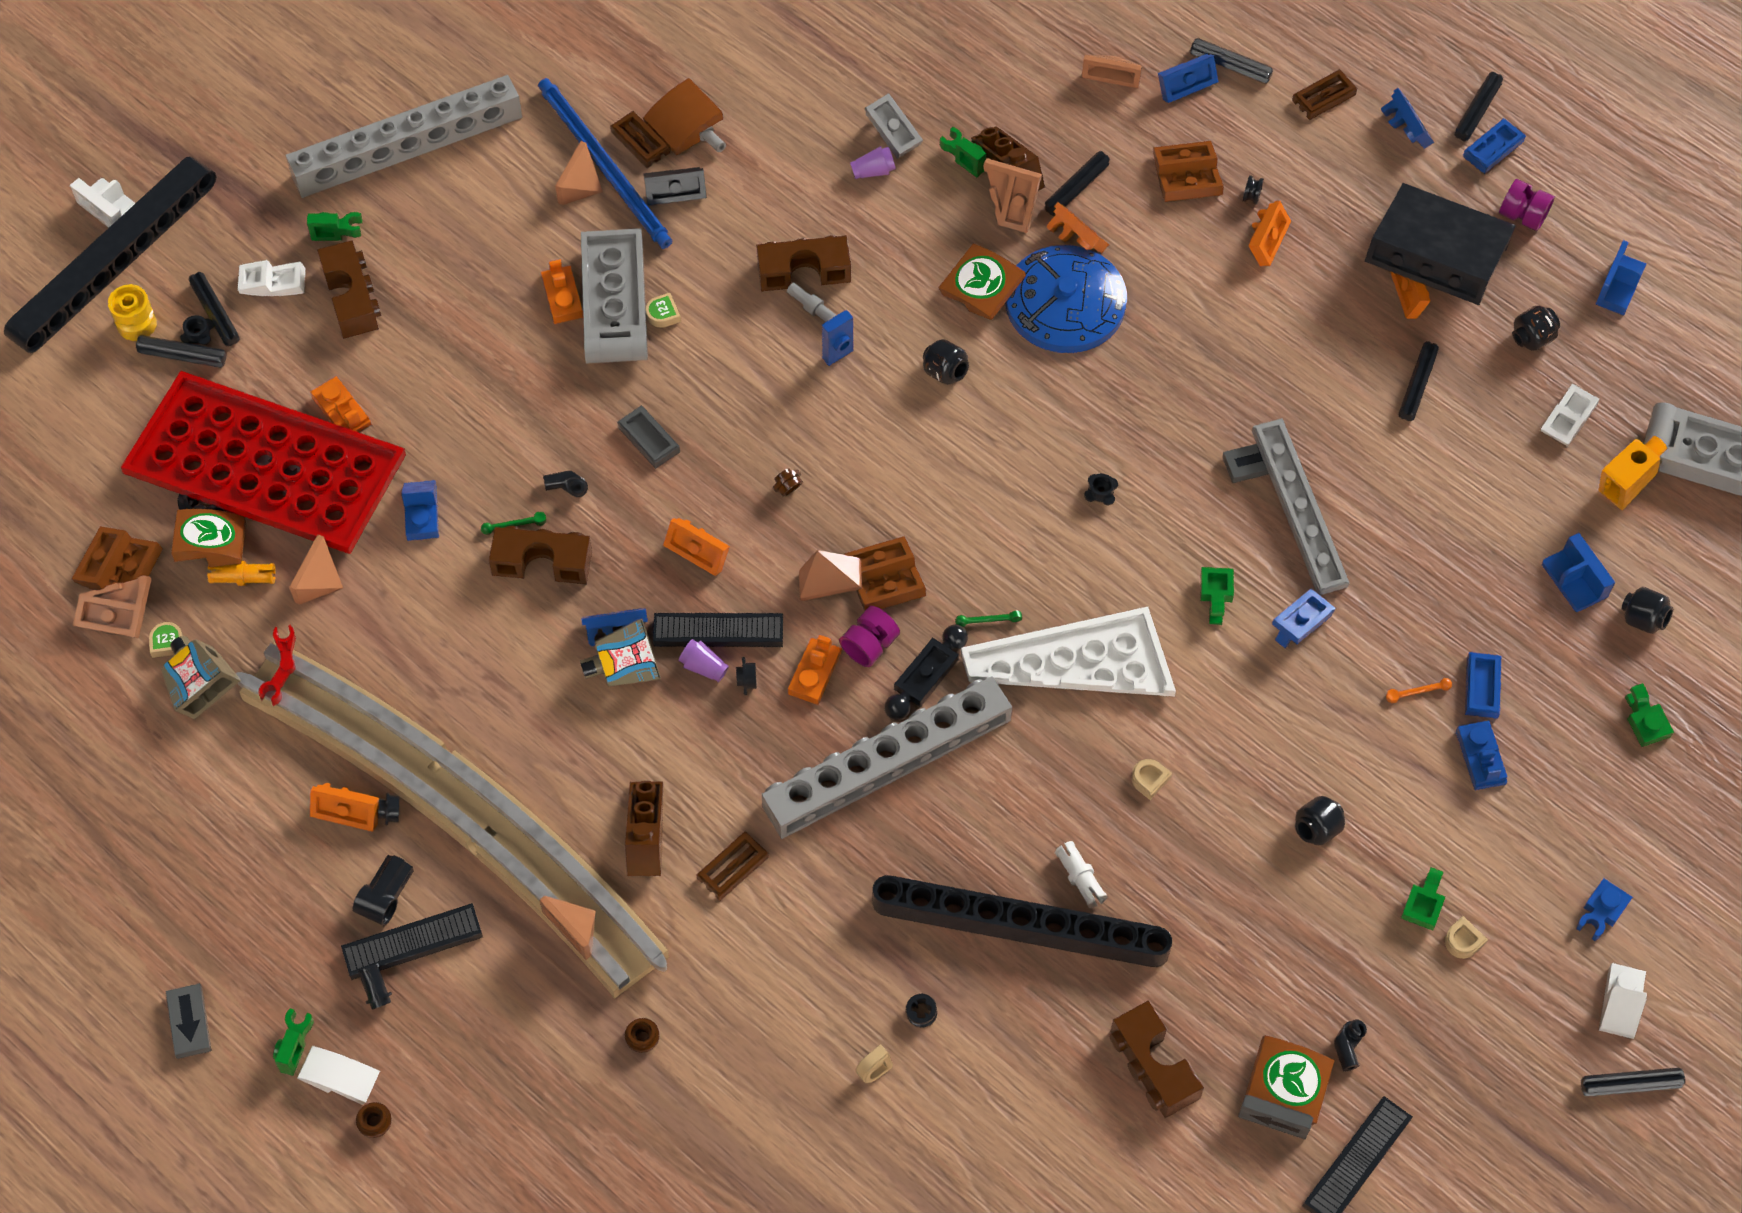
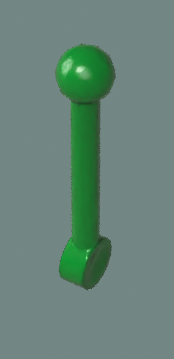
M536 512L534 517L492 525L486 522L481 525V532L489 535L494 531L495 527L505 528L507 526H520L531 523L541 526L546 523V515L544 512Z
M1012 611L1009 614L978 617L958 615L955 623L965 627L967 624L1007 620L1019 622L1022 620V613L1020 611Z

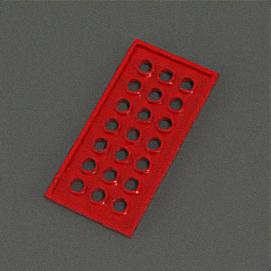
M180 371L123 462L121 469L125 475L181 495H186L198 501L215 505L218 508L314 541L317 535L323 536L328 547L351 554L403 462L406 452L405 448ZM196 403L203 405L201 409L195 412L187 410L190 405ZM223 413L230 414V417L225 421L215 420L217 415ZM247 424H258V427L253 431L243 430V427ZM181 427H185L188 429L187 432L181 436H175L172 434V432L175 429H179ZM279 432L287 434L286 437L280 441H273L270 439L272 435L277 434ZM208 437L216 439L213 444L208 446L200 444L203 439ZM307 442L315 444L308 451L298 449L301 444ZM236 447L244 448L243 452L239 455L232 456L228 454L230 449ZM166 451L173 453L167 460L157 459L160 453ZM334 452H340L343 454V456L336 461H331L327 459L328 455ZM268 455L272 457V461L267 465L261 466L255 463L261 456ZM194 461L201 463L200 467L195 470L185 469L188 463ZM362 462L372 464L369 469L364 471L355 469L356 465ZM291 465L301 468L295 475H286L284 473V470ZM222 471L229 473V476L223 480H215L213 478L216 473ZM321 476L329 478L328 482L324 485L312 483L313 479ZM250 481L258 483L252 490L241 488L244 483ZM349 486L357 488V491L352 495L341 494V491ZM278 491L286 492L285 497L280 500L270 499L273 493ZM306 501L315 503L309 510H300L298 508L301 503ZM340 511L343 513V516L338 520L327 519V516L332 512Z

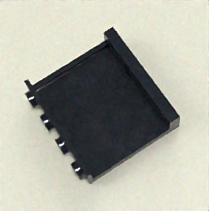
M1402 183L1372 237L1364 262L1480 305L1488 283L1504 251L1508 248L1516 225Z

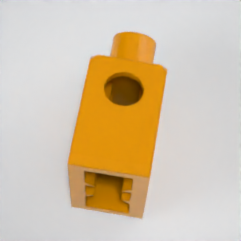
M1653 436L1646 444H1643L1638 439L1632 441L1602 469L1598 491L1623 511L1658 473L1660 456L1667 450L1666 444L1657 436Z

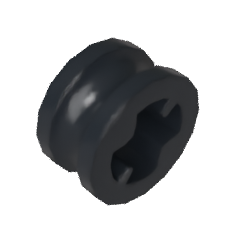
M1249 175L1243 196L1244 202L1252 200L1253 204H1258L1264 178L1255 180L1252 175Z
M922 993L916 994L908 1000L906 1013L910 1023L916 1027L923 1028L935 1022L937 1007L932 997ZM918 1004H926L927 1010L931 1011L929 1015L925 1013V1018H918L917 1012L912 1011L914 1007L919 1008Z

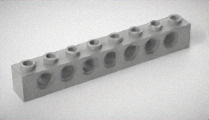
M505 75L286 154L292 179L301 198L521 119L522 111L519 95L510 77Z
M993 676L985 680H975L966 687V690L956 695L948 694L944 696L936 705L927 710L921 708L912 713L909 719L899 724L891 723L887 725L880 734L870 739L865 737L853 744L852 748L841 754L835 752L826 757L823 763L813 768L806 767L801 769L794 775V778L784 783L776 782L770 785L762 793V808L780 838L783 839L1010 722L1012 705ZM973 707L979 710V712L971 714L967 713L965 709ZM939 722H947L951 726L948 728H940L936 724ZM916 736L921 738L922 741L912 743L907 739ZM883 751H889L894 755L889 758L881 757L879 753ZM853 766H861L865 770L860 773L852 772L850 768ZM829 780L835 782L836 785L826 788L821 783ZM798 795L807 798L806 801L796 803L791 799Z

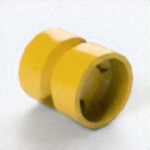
M129 284L116 288L110 294L108 308L120 336L126 340L137 341L140 335L150 336L155 331L157 319L144 289L137 285Z

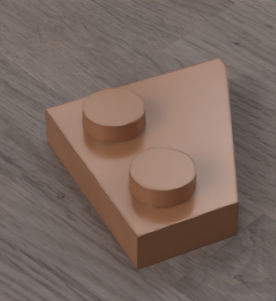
M987 158L983 167L984 171H987L991 185L989 191L991 199L996 206L995 214L998 225L1027 233L1030 228L1042 174Z
M143 575L137 577L138 579L125 583H115L101 590H91L79 594L73 626L139 638L152 578Z

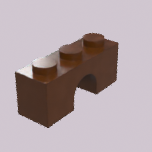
M830 235L825 238L816 239L801 238L795 241L767 242L756 245L761 292L788 289L791 285V274L801 267H809L816 270L820 276L821 286L851 282V261L847 235Z
M353 240L317 249L328 289H349L345 294L332 297L343 339L378 330L376 317H380L381 312L377 298L371 300L369 293L374 292L370 275L363 276L362 269L367 268L362 250L356 252Z
M515 526L495 527L489 556L492 576L524 579L525 569L532 560L546 558L553 562L555 582L587 585L592 557L590 536L579 532L565 534L554 533L547 529L532 531L522 530Z
M1148 1000L1113 1019L1109 1037L1114 1048L1119 1053L1123 1051L1129 1061L1127 1063L1128 1069L1137 1082L1141 1080L1148 1091L1146 1092V1097L1151 1107L1155 1111L1160 1110L1164 1118H1167L1201 1099L1204 1087L1186 1059L1173 1065H1162L1152 1057L1150 1049L1164 1041L1167 1029Z

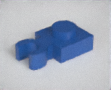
M1603 878L1584 906V909L1590 913H1586L1581 917L1576 929L1580 931L1585 924H1592L1596 929L1592 940H1598L1605 930V923L1613 927L1633 897Z

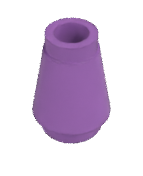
M880 146L856 159V161L850 162L855 179L890 175L889 171L896 170L889 147L882 149Z
M693 639L684 648L678 660L684 664L683 668L712 680L714 679L718 683L729 668L702 641L696 642Z

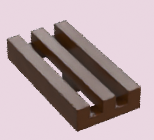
M1339 69L1293 94L1292 101L1295 105L1299 103V109L1302 112L1306 111V117L1311 120L1355 96L1357 87ZM1338 81H1341V83L1333 86L1332 88L1329 87L1330 85ZM1319 91H1321V93H1320L1319 95H1317V96L1311 98V99L1308 100V101L1306 100L1308 97H1310V96H1312V95L1318 93Z
M634 111L610 125L611 133L646 168L652 166V161L658 162L661 160V155L667 156L670 154V147ZM631 121L657 147V149L654 150L644 140V137L632 128L629 122ZM621 127L648 153V155L621 129Z
M745 831L697 873V879L704 883L706 888L713 892L715 897L721 901L767 860L769 853ZM746 843L749 845L743 853L728 864L715 878L711 879L709 877ZM755 852L758 853L749 862H747L739 871H737L730 879H728L721 887L718 886L737 868H739L747 859H749Z

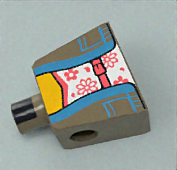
M642 618L595 641L598 655L580 660L585 679L605 674L608 686L661 679Z
M180 636L171 642L170 647L174 656L162 667V673L175 711L193 719L200 716L241 681L239 676L216 649L197 639L190 642L186 636Z

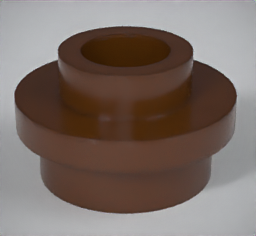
M788 468L779 473L774 478L776 484L773 486L774 491L780 492L783 497L794 492L803 483L800 478V471L798 469L791 471Z
M635 1019L629 1023L625 1030L626 1044L635 1052L645 1053L651 1051L659 1042V1029L650 1019ZM646 1032L649 1036L645 1041H639L636 1039L637 1034Z
M377 1102L364 1105L356 1116L358 1130L369 1138H377L384 1135L392 1123L389 1109ZM374 1116L380 1117V1122L376 1126L368 1124L370 1118Z

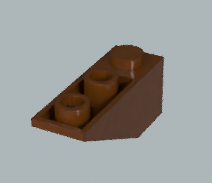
M997 126L986 128L980 134L971 137L972 142L978 144L986 153V159L1042 174L1039 157ZM1043 175L1041 177L1039 190L1045 188Z
M663 781L630 782L625 838L627 876H661Z

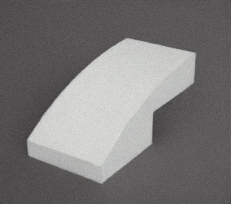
M268 260L239 265L238 291L240 294L256 296L302 294L305 288L306 268L301 262L272 267Z
M1572 384L1540 431L1568 446L1597 406L1599 398Z
M312 1046L297 1079L327 1093L333 1091L364 1105L380 1071L343 1055Z

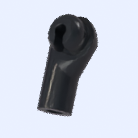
M573 471L543 475L546 491L562 488L574 497H582L587 493V482Z
M1358 1019L1345 1023L1334 1039V1046L1342 1070L1345 1072L1360 1066L1354 1049L1362 1037L1366 1035L1367 1028L1364 1022Z

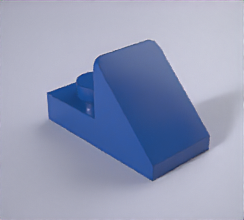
M436 480L404 483L401 496L405 508L407 541L439 538Z

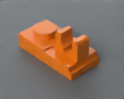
M1281 201L1270 203L1267 209L1259 210L1257 215L1261 222L1252 223L1255 233L1250 240L1249 248L1259 266L1271 265L1291 223V219Z
M1059 202L1056 203L1054 206L1056 209L1053 211L1055 216L1047 224V228L1054 233L1059 226H1063V232L1058 237L1060 240L1067 242L1076 233L1079 236L1076 241L1086 250L1094 248L1102 254L1109 244Z
M561 259L550 261V270L542 271L541 276L554 324L584 318L571 265L562 267Z
M1390 271L1406 319H1417L1431 301L1426 286Z
M337 376L310 391L312 399L331 423L356 432H360L372 425L367 414Z
M673 518L670 521L663 544L666 548L714 576L722 572L730 548L729 545L705 532L703 528L698 529L691 525V521L682 520L681 518Z
M819 635L817 639L811 638L788 687V695L819 705L841 655L842 648L832 645V639Z
M330 783L318 784L317 787H312L310 793V817L371 832L378 825V797L349 791L347 787L342 789L332 788Z

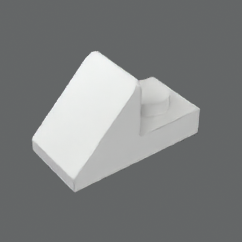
M1614 963L1610 965L1599 1031L1634 1039L1647 998V993L1643 992L1646 971Z

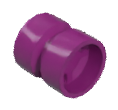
M1515 179L1502 202L1499 214L1513 221L1520 218L1522 225L1537 232L1545 221L1555 196L1541 189L1534 192L1532 185Z
M869 606L857 619V625H852L841 636L839 643L852 660L864 667H871L883 654L882 648H888L900 635V629L896 622L882 609Z

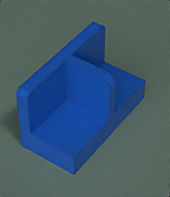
M1623 240L1595 304L1621 315H1625L1646 267V263L1624 255L1629 243Z
M1580 533L1569 537L1562 551L1545 558L1542 562L1543 568L1575 612L1582 611L1608 598L1615 584L1613 578Z

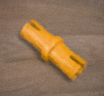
M242 561L241 564L209 567L208 565V570H211V573L207 572L209 584L237 583L238 586H246V583L274 584L276 579L272 575L276 574L274 563L247 564L245 561Z

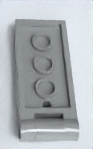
M641 228L581 232L586 364L648 360Z
M1669 403L1655 404L1644 444L1653 436H1657L1666 444L1667 450L1660 456L1659 472L1742 496V427L1683 410Z

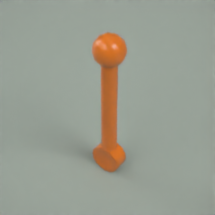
M1443 678L1439 683L1399 692L1395 689H1390L1387 692L1386 700L1389 703H1396L1399 698L1438 689L1448 691L1452 687V681L1448 678Z

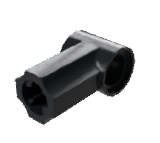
M387 855L371 883L364 885L358 892L353 903V912L382 926L387 925L396 911L397 898L414 872L413 866L398 856Z

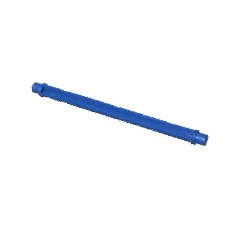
M548 78L542 79L538 87L542 91L544 99L553 107L578 142H586L591 159L650 234L651 239L657 242L662 249L668 248L672 244L668 230L659 222L560 93L559 88L552 84Z

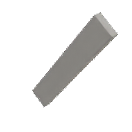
M1283 419L1253 426L1252 434L1317 594L1323 595L1347 588L1349 580Z

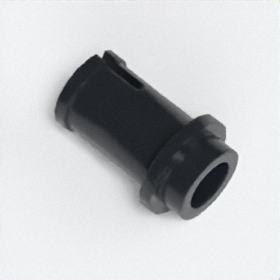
M378 963L357 971L368 998L365 1002L366 1004L370 1003L372 1010L391 1003L389 996L392 995V992H388Z

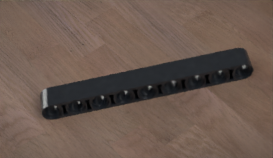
M189 156L183 159L15 313L6 323L4 335L28 353L39 350L205 196L216 182V173L194 157Z
M891 875L879 877L873 884V908L878 914L887 917L1148 967L1164 965L1168 960L1172 947L1170 933L1165 928ZM883 892H891L895 897L891 900H884L879 895ZM917 898H924L929 903L925 906H917L912 901ZM951 904L959 905L962 908V910L957 913L949 912L946 909V907ZM991 911L996 916L992 919H984L979 913ZM1017 917L1026 918L1029 921V923L1027 925L1020 926L1015 924L1013 922V919ZM1056 923L1062 927V930L1052 932L1046 926ZM1091 930L1096 934V937L1085 938L1080 932ZM1117 936L1126 937L1130 941V943L1126 945H1120L1114 941V938ZM1152 942L1159 943L1163 950L1153 951L1148 947V944Z

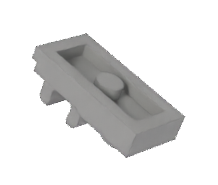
M889 93L865 107L866 116L897 159L921 145L923 139Z

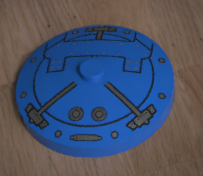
M1056 245L1037 250L1026 256L1016 265L1026 273V277L1005 302V306L1013 327L1030 343L1053 352H1083L1106 342L1120 327L1125 316L1127 304L1126 286L1119 271L1102 255L1079 246Z

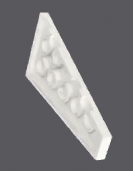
M1148 607L961 648V657L969 682L978 679L985 680L993 676L997 684L1173 697H1175L1176 693Z

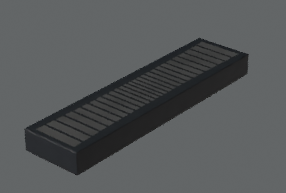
M654 613L653 645L654 647H686L690 640L693 639L696 642L702 641L707 647H783V613Z
M473 903L341 945L349 976L351 980L360 978L358 970L378 963L380 971L483 938Z
M1383 1096L1302 1206L1311 1213H1343L1413 1116Z

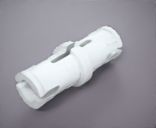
M1066 842L1064 844L1070 856L1067 855L1062 845L1056 849L1055 854L1069 873L1068 879L1070 883L1077 886L1088 907H1097L1098 905L1092 893L1095 894L1100 904L1107 899V894L1093 876L1094 869L1090 864L1084 862L1074 842Z

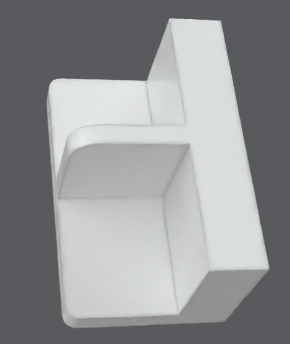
M78 178L70 185L76 202L108 228L135 204V202L124 195L121 185L117 180H112L109 183L104 178H101L90 187Z

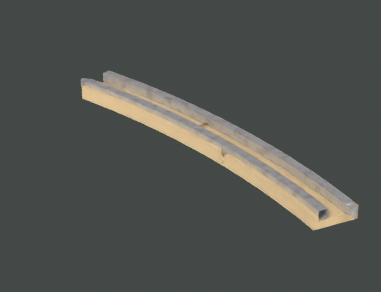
M275 642L274 644L270 643L265 650L266 661L255 676L243 672L236 673L241 680L238 683L242 688L239 693L244 702L286 723L346 759L411 804L477 857L556 932L597 977L614 999L655 968L662 972L667 970L668 950L623 899L535 814L455 750L452 753L449 752L445 743L371 693L293 650L292 655L296 668L281 688V701L275 706L272 705L271 698L276 693L275 691L267 692L261 701L259 696L260 686L267 681H271L280 666V652ZM543 896L596 911L592 956L585 960L542 913L539 900Z

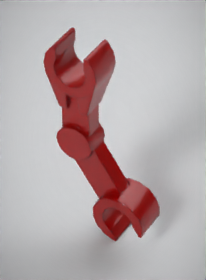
M288 625L290 634L287 638H279L277 627L274 628L273 638L280 652V666L271 681L263 683L259 688L261 701L267 692H276L271 698L273 706L281 701V688L296 668L292 655L296 636L291 625Z

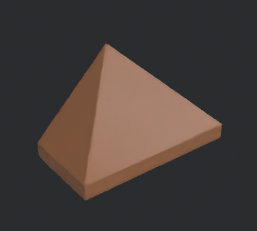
M1085 55L1082 78L1139 88L1142 65L1118 56Z
M580 141L555 185L557 200L561 205L603 192L586 142Z
M317 535L289 587L295 603L303 604L343 589L323 536Z
M817 550L799 570L801 601L862 589L861 560L857 557Z
M543 896L539 900L542 913L585 960L592 956L596 911Z

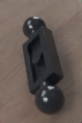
M957 624L948 626L942 634V643L932 637L894 683V690L900 694L890 696L885 702L884 709L889 718L893 720L906 718L910 713L911 701L921 707L958 662L959 654L953 650L963 648L968 641L967 631L962 626Z

